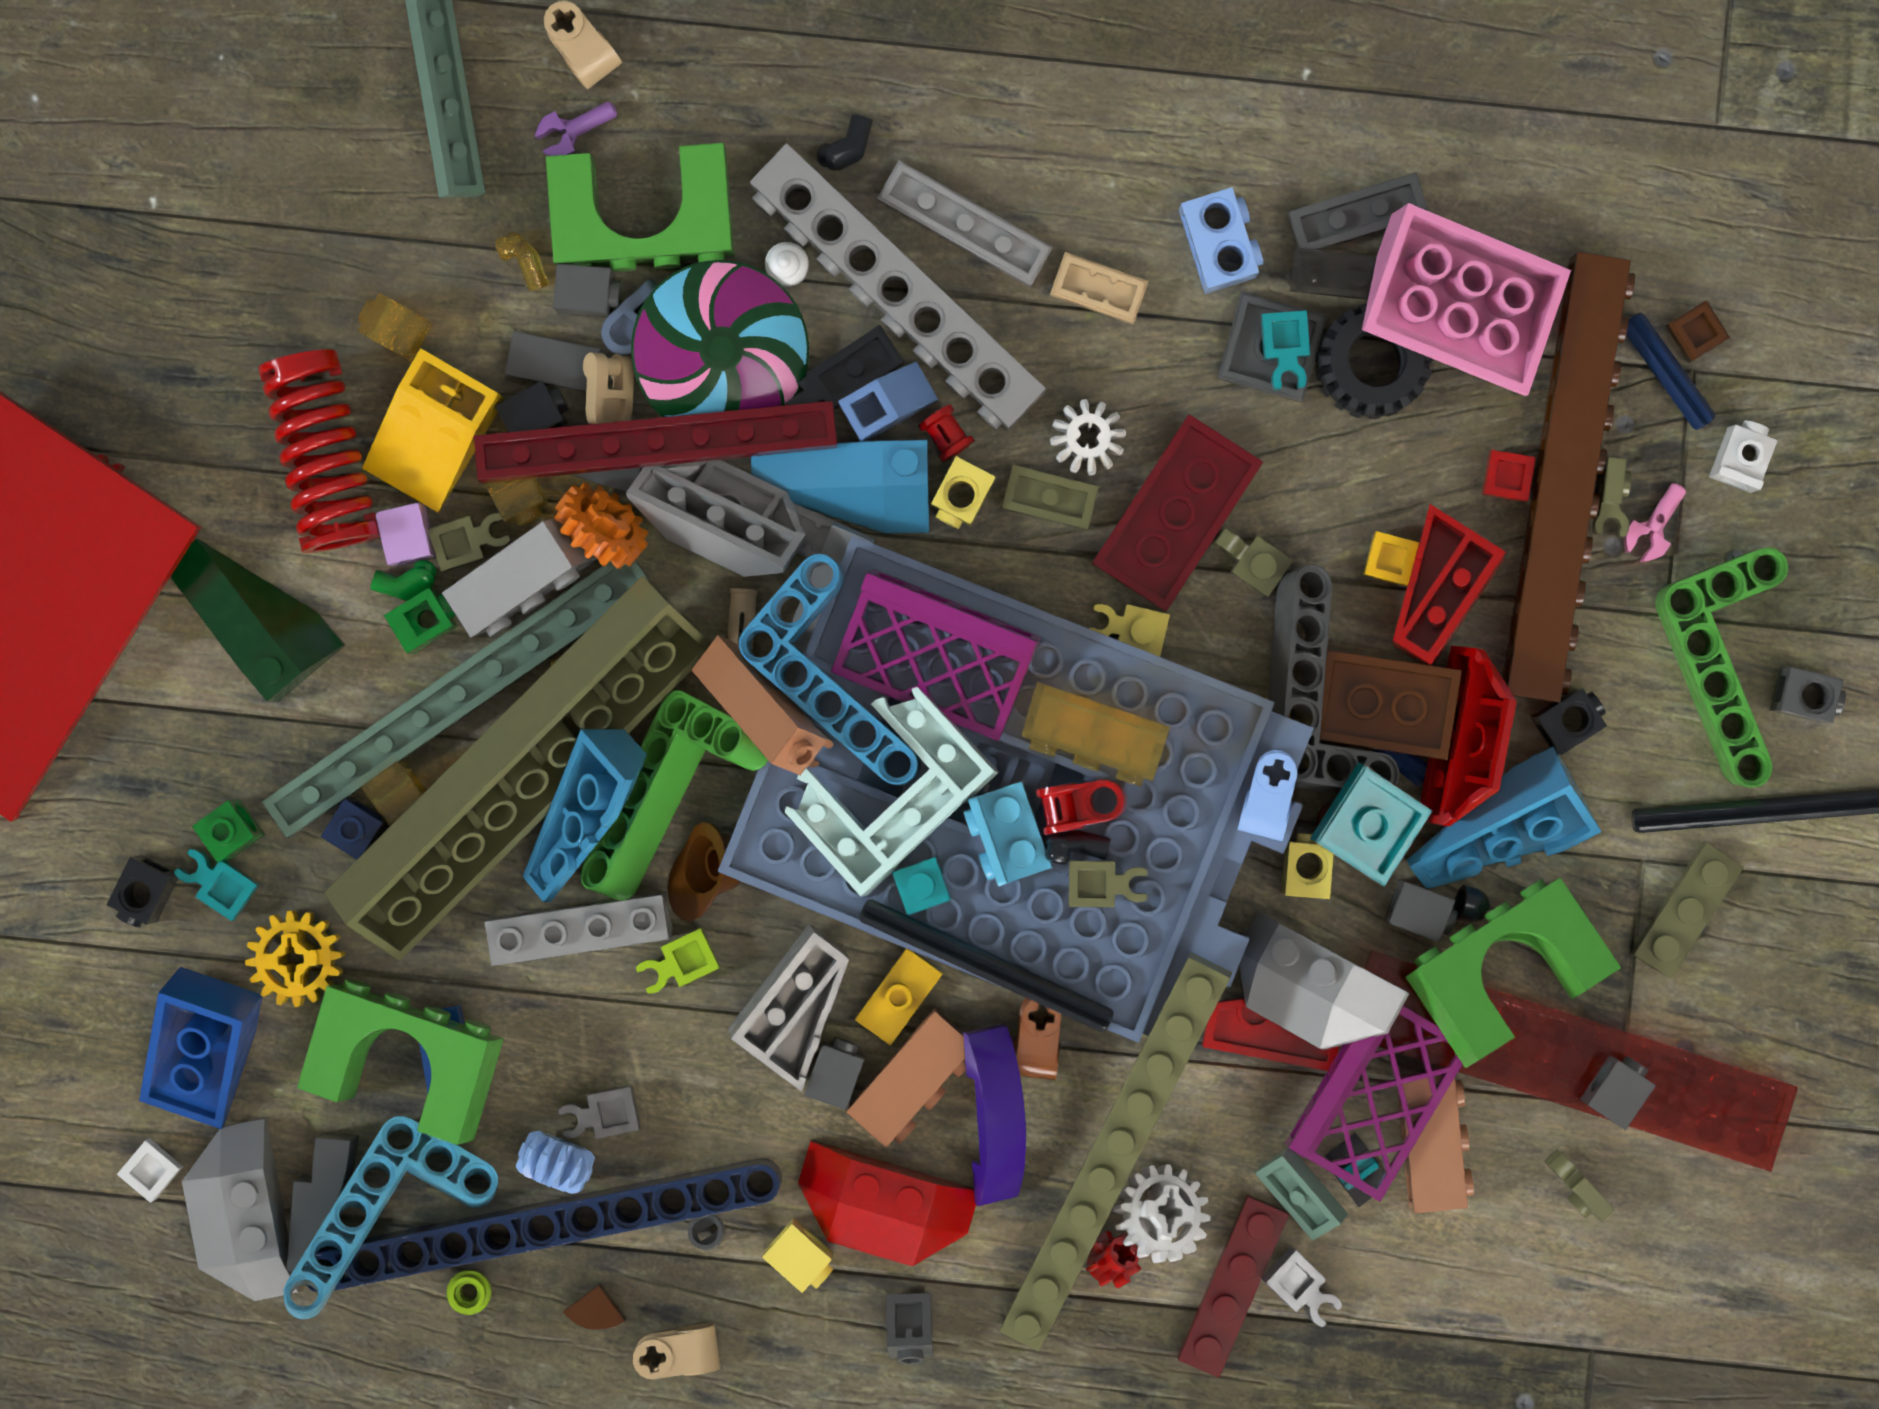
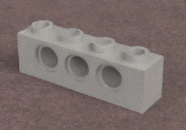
M667 892L631 897L624 901L598 902L493 918L485 921L491 966L661 941L674 936Z

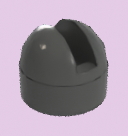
M715 1215L693 1218L688 1226V1237L695 1247L703 1250H712L718 1247L724 1240L725 1227L723 1222ZM717 1225L718 1232L700 1241L697 1234Z

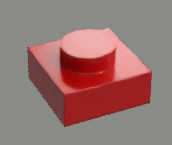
M1490 450L1482 495L1521 502L1529 501L1536 457Z

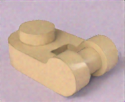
M588 353L583 360V372L587 378L585 411L588 423L599 424L630 421L634 391V371L631 355L614 354L611 358H607L603 353ZM608 376H611L613 379V389H608Z

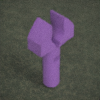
M607 101L572 120L559 118L556 111L542 118L535 137L537 140H540L554 131L565 133L559 144L543 150V153L546 156L577 154L574 145L578 136L617 116L616 107L612 102Z

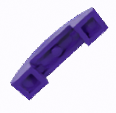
M1004 1024L963 1032L966 1076L975 1080L980 1159L972 1161L974 1198L975 1204L978 1206L1018 1197L1024 1175L1026 1156L1024 1098L1016 1054L1008 1028Z

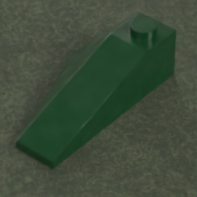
M195 539L191 543L171 575V579L237 667L267 702H279L345 646L343 641L316 610L291 597L280 588L250 572L239 563L199 539Z

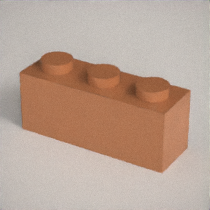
M934 1008L847 1107L846 1113L886 1148L893 1140L901 1144L917 1125L912 1120L916 1113L923 1106L927 1110H931L946 1092L941 1086L952 1073L960 1077L966 1070L963 1031L938 1009Z
M1417 1073L1400 1074V1077H1405ZM1443 1074L1433 1076L1436 1086ZM1427 1078L1402 1084L1408 1108L1426 1104L1432 1095ZM1454 1078L1404 1162L1408 1207L1414 1214L1468 1208L1467 1196L1474 1195L1472 1172L1470 1168L1464 1169L1463 1151H1469V1135L1466 1124L1460 1125L1458 1107L1465 1106L1462 1080H1455ZM1397 1090L1398 1108L1400 1111L1402 1110V1106ZM1420 1113L1410 1115L1413 1125ZM1400 1117L1401 1138L1403 1143L1406 1136L1408 1135V1129L1405 1118Z

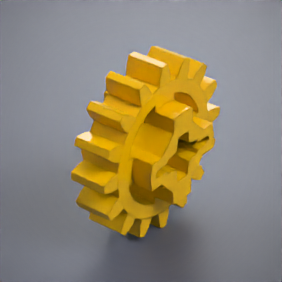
M289 910L286 913V922L278 914L270 916L272 928L270 929L264 925L258 926L255 930L261 937V940L250 941L247 944L248 948L256 952L255 957L245 960V965L256 967L257 973L250 978L251 983L263 981L265 986L260 995L265 997L273 992L277 993L276 1004L280 1006L285 1004L289 997H292L294 1007L304 1005L305 995L313 1003L321 999L319 988L326 990L327 986L334 985L329 979L330 976L343 974L344 970L334 964L336 959L345 956V951L334 950L333 944L341 936L339 934L328 936L325 931L328 929L330 922L324 920L317 925L314 924V912L311 911L306 912L302 919L299 920L297 911ZM283 931L279 947L273 952H268L273 939ZM306 932L310 933L319 942L321 947L316 948L306 939ZM294 951L296 954H303L304 962L296 966L294 962H288L287 954ZM323 964L319 976L311 984L307 985V982L310 981V971L315 966ZM270 969L276 970L284 977L285 985L273 976Z

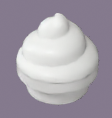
M778 243L768 251L765 257L766 273L783 287H792L799 284L808 273L809 260L807 254L795 243Z

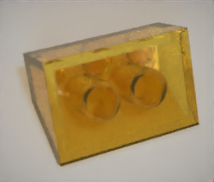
M1037 682L1022 737L1031 740L1029 749L1055 757L1057 749L1074 754L1072 763L1098 772L1100 764L1118 769L1116 779L1142 787L1144 779L1154 781L1171 732V727Z

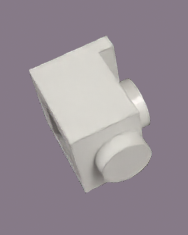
M1744 420L1742 427L1739 425L1728 427L1709 478L1749 493L1761 490L1764 483V475L1778 440L1768 437L1770 429L1756 422ZM1745 445L1754 448L1756 454L1753 461L1744 459L1742 450Z

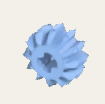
M534 1131L528 1134L524 1143L522 1142L518 1152L519 1158L516 1168L525 1177L531 1178L536 1182L562 1192L574 1194L582 1191L585 1183L589 1181L595 1157L591 1151L574 1142L550 1133Z

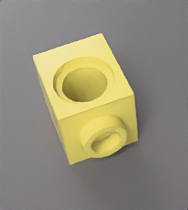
M956 456L931 503L933 508L939 510L935 518L958 530L962 523L971 527L996 477ZM966 484L971 487L975 495L973 502L964 508L952 505L948 499V494L953 486Z
M1297 833L1296 841H1288L1284 851L1281 894L1285 896L1330 899L1334 854L1311 840L1310 838L1313 834ZM1305 853H1313L1319 860V869L1312 877H1301L1296 868L1297 860Z
M795 1217L765 1249L762 1256L765 1261L801 1293L810 1284L817 1289L834 1269L829 1265L834 1252Z

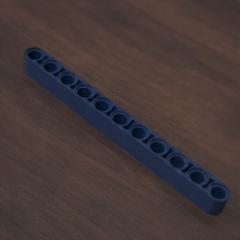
M754 1159L365 1238L334 1291L762 1205L770 1202L777 1195L782 1183V1173L773 1161L769 1159ZM755 1171H765L772 1177L773 1187L768 1191L759 1192L751 1186L749 1175ZM713 1179L724 1181L729 1188V1196L724 1200L712 1199L706 1192V1183ZM669 1188L680 1190L685 1197V1206L680 1209L667 1207L663 1201V1192ZM625 1197L635 1198L642 1207L641 1215L636 1218L624 1216L619 1208L620 1200ZM581 1206L593 1208L598 1216L597 1224L592 1227L581 1225L576 1218L577 1208ZM534 1216H548L554 1224L553 1234H538L533 1227ZM492 1224L504 1225L510 1232L509 1243L498 1244L494 1242L489 1234L490 1226ZM456 1232L465 1238L467 1243L465 1252L455 1253L448 1248L446 1244L448 1233ZM413 1241L421 1247L423 1251L421 1261L413 1262L405 1257L403 1253L404 1242ZM325 1246L317 1252L315 1258L317 1261L318 1259H326L333 1265H336L341 1260L342 1254L336 1247ZM362 1250H369L377 1255L379 1259L377 1270H368L361 1265L360 1252ZM306 1285L310 1290L317 1292L312 1286Z

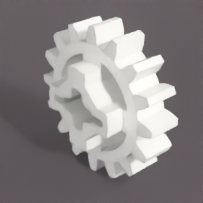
M1170 1164L1162 1165L1158 1169L1152 1165L1141 1169V1174L1135 1173L1128 1177L1127 1180L1131 1187H1123L1119 1195L1125 1200L1124 1204L1113 1207L1114 1212L1123 1215V1221L1116 1224L1115 1228L1116 1230H1127L1129 1235L1125 1238L1123 1244L1126 1247L1136 1243L1138 1245L1136 1254L1138 1258L1147 1257L1151 1254L1153 1263L1164 1262L1166 1258L1170 1262L1183 1259V1253L1190 1254L1197 1250L1193 1240L1198 1241L1206 1238L1207 1234L1199 1226L1201 1223L1210 1221L1211 1216L1201 1213L1200 1207L1209 1201L1207 1197L1197 1198L1195 1192L1201 1185L1198 1181L1190 1184L1185 1182L1187 1178L1186 1170L1177 1171L1172 1175ZM1152 1185V1189L1147 1191V1199L1139 1201L1144 1191ZM1180 1226H1184L1180 1236L1172 1242V1238L1177 1237V1229Z

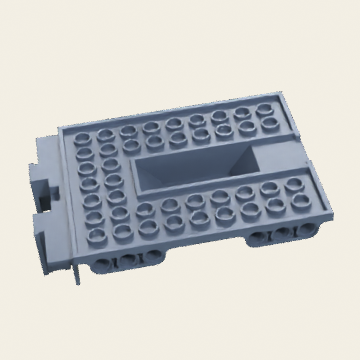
M852 535L840 564L845 576L844 584L837 595L821 612L805 654L900 737L871 704L876 699L886 697L889 707L903 703L902 701L831 673L862 592L860 589L867 572L876 569L1042 637L1037 651L1031 660L1000 740L996 741L955 724L999 771L973 797L981 796L1022 781L1047 850L1048 845L1045 843L1052 834L1044 835L1043 828L1047 826L1042 798L1037 797L1036 790L1069 783L1081 784L1097 780H1112L1119 783L1127 795V806L1124 812L1118 818L1111 821L1084 825V828L1075 829L1111 838L1107 859L1103 860L1070 852L1069 860L1115 861V874H1123L1132 867H1142L1148 870V876H1134L1129 882L1130 890L1134 893H1147V900L1133 902L1128 900L1123 894H1115V908L1069 907V861L1065 865L1051 862L1053 868L998 886L996 879L987 880L983 871L979 854L986 852L981 836L972 837L968 828L964 811L971 809L969 802L956 809L899 863L900 866L893 871L895 872L937 857L952 900L908 916L1111 1008L1114 1011V1016L1107 1030L1138 1043L1142 1034L1149 1035L1190 952L1231 971L1232 975L1227 984V987H1231L1250 938L1245 933H1237L1218 925L1251 841L1284 854L1303 806L1297 802H1292L1283 841L1239 831L1237 829L1247 790L1250 791L1256 764L1265 752L1282 750L1289 753L1298 769L1314 728L1272 712L1275 703L1273 701ZM869 601L863 617L870 633L873 634L892 626L893 623L886 607ZM896 612L900 622L910 618ZM917 620L903 626L912 651L935 642L928 624ZM860 626L854 641L864 637ZM938 629L942 639L952 635ZM896 630L873 639L883 663L906 655ZM957 638L944 644L954 668L977 659L971 643L967 640ZM866 642L851 648L844 665L861 673L877 667ZM980 646L984 656L994 652ZM938 647L915 656L925 681L948 672ZM1003 655L986 661L997 686L1012 680L1020 663ZM909 660L886 669L893 686L905 690L919 684ZM803 663L799 666V672L793 685L794 688L801 686L807 679V669ZM980 664L957 674L967 698L990 689ZM879 672L870 675L875 679L883 681ZM951 677L928 686L936 704L948 707L961 701ZM1010 687L999 691L1003 701H1005ZM828 692L821 697L819 709L823 716L828 718L834 717L841 710L842 701L837 693ZM993 694L970 703L978 721L992 727L995 726L1000 710ZM799 707L818 729L822 730L834 744L831 749L823 746L815 756L819 761V765L808 768L865 828L873 823L930 769L920 759L921 769L915 780L905 785L890 784L880 778ZM964 707L953 710L967 716ZM861 722L855 727L853 731L855 743L861 748H865L874 742L876 730L870 722ZM898 751L889 757L887 768L892 776L900 778L905 776L910 770L911 762L906 753ZM1275 759L1273 766L1265 765L1263 768L1264 772L1269 773V782L1278 783L1280 777L1288 778L1290 771H1286L1283 768V761L1280 759ZM769 761L758 770L718 872L986 980L862 923L859 920L860 912L865 902L871 899L907 915L893 874L891 873L868 896H860L785 813L786 806L798 810L808 783L798 780V774L771 764ZM1108 787L1098 789L1093 797L1094 807L1103 814L1112 812L1117 805L1115 792ZM1058 798L1059 811H1060V816H1061V819H1062L1063 817H1062V812H1061V807H1060V801H1059V798Z

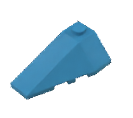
M927 440L837 443L836 449L751 457V475L788 492L793 503L806 509L864 526L884 534L929 533Z

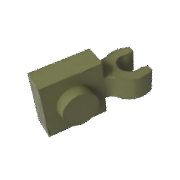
M1608 457L1602 476L1598 475L1597 493L1600 494V503L1597 516L1592 523L1594 535L1603 534V525L1607 519H1613L1617 523V537H1626L1629 531V520L1619 508V504H1622V498L1628 497L1631 489L1632 474L1631 471L1626 470L1627 459Z
M1225 528L1220 531L1212 543L1237 561L1230 573L1265 597H1269L1293 562L1291 558L1258 535L1247 545L1242 539Z

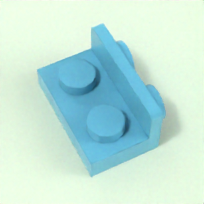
M1022 781L968 799L971 809L965 810L964 816L972 837L980 835L986 852L979 854V858L987 880L995 878L997 885L1001 886L1053 868L1051 862L1045 858L1046 847Z

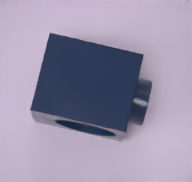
M348 798L343 800L321 835V838L357 860L387 830L392 821L356 798Z

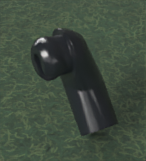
M1081 830L1054 833L1045 843L1048 845L1045 858L1049 862L1065 865L1069 861L1070 852L1106 860L1111 838Z

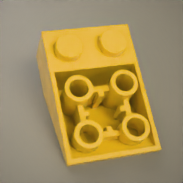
M420 348L395 392L362 469L440 513L475 452L474 436L486 434L498 413L495 405L505 401L506 398Z

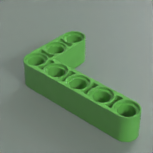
M1769 547L1746 552L1667 584L1660 589L1655 601L1657 613L1723 775L1728 782L1735 786L1750 788L1759 787L1768 781L1772 774V761L1711 612L1773 588L1783 582L1788 572L1787 559L1783 553ZM1759 557H1764L1771 564V575L1765 581L1759 579L1754 573V563ZM1718 573L1725 575L1730 581V591L1725 597L1718 596L1712 587L1713 579ZM1676 590L1686 593L1689 599V607L1683 614H1678L1671 607V596ZM1694 631L1701 633L1706 641L1705 650L1699 656L1691 653L1687 644L1688 637ZM1712 672L1720 676L1723 684L1721 692L1715 697L1709 695L1704 686L1706 677ZM1729 713L1733 714L1739 721V730L1732 738L1725 736L1721 728L1722 720ZM1749 755L1755 761L1756 770L1754 775L1746 780L1740 775L1738 765L1742 757Z
M676 690L671 692L662 702L640 746L647 755L633 790L618 818L585 858L580 878L582 885L589 890L619 901L628 900L634 895L705 750L751 771L759 770L768 761L727 712L683 691Z

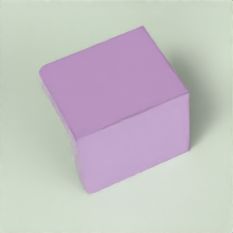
M414 503L377 512L376 520L387 565L398 567L414 563L418 560L436 557L427 530L431 526L425 505Z

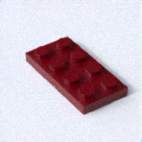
M1188 414L1095 557L1092 565L1164 612H1167L1258 472L1263 461Z

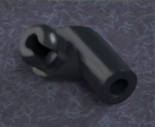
M851 115L846 137L831 144H822L817 151L818 163L822 167L838 171L859 162L864 156L873 120L860 115Z

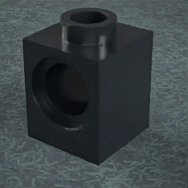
M543 381L495 405L508 432L558 428L568 424L563 413L567 412L569 407L557 386L550 390Z
M1583 688L1572 690L1567 695L1561 697L1560 703H1552L1530 717L1548 747H1554L1558 755H1563L1607 727L1602 719V716L1606 714L1602 703L1592 691L1586 694ZM1571 706L1578 709L1582 716L1581 726L1574 732L1568 731L1562 723L1564 711Z
M142 855L130 857L108 900L107 906L118 911L116 917L119 920L134 927L140 928L142 923L146 925L156 923L170 898L178 878L174 871ZM138 882L145 883L150 889V900L145 906L137 903L133 896L134 887Z

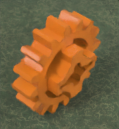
M583 482L580 488L575 484L572 485L555 506L558 510L555 520L564 524L559 530L561 534L569 536L572 541L570 545L573 548L581 546L585 550L584 554L587 559L594 555L602 566H606L611 561L617 569H621L624 563L630 567L648 545V542L645 540L648 531L639 527L643 519L634 515L633 506L630 504L622 505L618 501V494L615 492L610 496L602 486L598 485L593 490L586 482Z

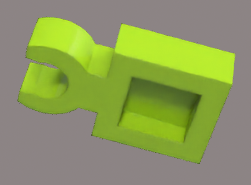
M701 927L661 946L660 948L666 959L662 961L657 959L644 960L636 967L638 973L647 968L657 971L659 976L657 983L646 988L648 994H653L664 988L668 978L672 976L675 977L678 986L682 987L719 969L721 966Z

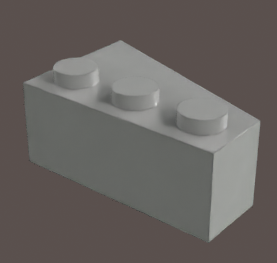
M553 518L538 524L446 589L442 594L470 638L486 632L491 638L513 624L510 617L520 611L526 614L546 601L544 597L555 588L559 591L567 587L580 577V572L599 560L594 555L587 559L584 554L585 550L581 546L573 548L570 545L572 541L569 536L561 534L559 531L564 524Z
M809 924L728 1028L730 1038L801 1092L806 1082V1075L813 1055L820 1043V1036L828 1013L831 1012L849 962V957L845 950Z

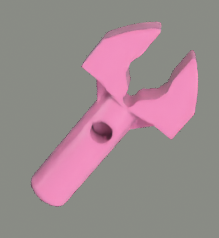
M1672 483L1648 521L1638 523L1635 520H1631L1629 522V531L1626 537H1623L1626 553L1632 551L1637 543V539L1641 535H1646L1649 532L1650 548L1645 552L1640 562L1659 558L1666 553L1671 543L1664 539L1663 529L1685 496L1686 490L1684 487Z

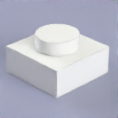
M149 1138L143 1142L117 1175L151 1203L158 1198L183 1166Z

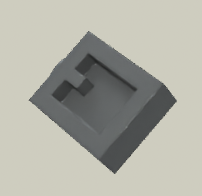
M931 1293L886 1294L887 1349L889 1358L897 1359V1362L901 1364H919L924 1362V1358L933 1357Z

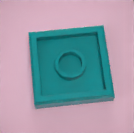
M1358 763L1310 839L1385 887L1432 810L1365 765Z

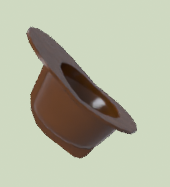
M701 822L694 827L669 874L667 887L669 903L673 912L682 920L693 921L701 918L717 895L734 889L740 883L739 880L718 872L732 836L720 833L712 823Z

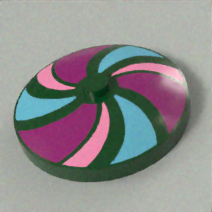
M712 260L686 266L672 273L654 288L643 303L633 327L631 360L634 375L641 392L651 407L661 417L785 406V403L795 397L801 389L798 382L805 378L807 372L809 340L806 324L796 302L774 278L744 263L729 260Z

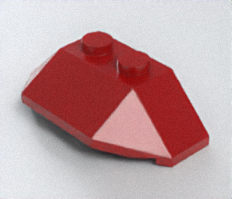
M1453 645L1450 647L1446 668L1462 670L1448 761L1434 758L1428 759L1420 803L1432 810L1426 822L1449 827L1500 790L1517 703L1514 695L1485 650Z
M814 1140L810 1141L798 1181L828 1242L912 1267L967 1235L976 1208L974 1188Z

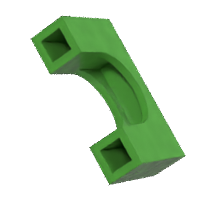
M724 143L679 146L682 179V203L674 221L665 230L654 236L641 239L619 235L604 224L598 205L596 165L590 153L546 156L553 263L556 267L557 264L590 267L610 266L613 272H629L637 269V263L654 262V268L670 269L680 267V260L698 259L699 263L725 260V257L735 256L728 158Z
M1561 877L1549 885H1546L1543 879H1540L1520 892L1524 901L1511 908L1507 901L1484 915L1489 922L1476 931L1471 923L1449 937L1453 944L1452 947L1440 953L1435 946L1413 960L1417 969L1408 974L1406 979L1465 1068L1515 1038L1489 999L1482 982L1481 969L1483 959L1493 943L1517 941L1536 950L1545 959L1571 999L1621 969Z
M345 979L343 984L327 986L297 1089L334 1102L355 1098L364 1064L372 1044L385 1031L397 1029L408 1033L422 1045L431 1065V1084L417 1131L455 1145L474 1141L504 1038L490 1034L491 1027L486 1024L466 1020L464 1024L450 1020L451 1013L443 1009L426 1006L424 1010L409 1006L411 999L405 996L385 993L383 997L370 992L371 985L358 980Z

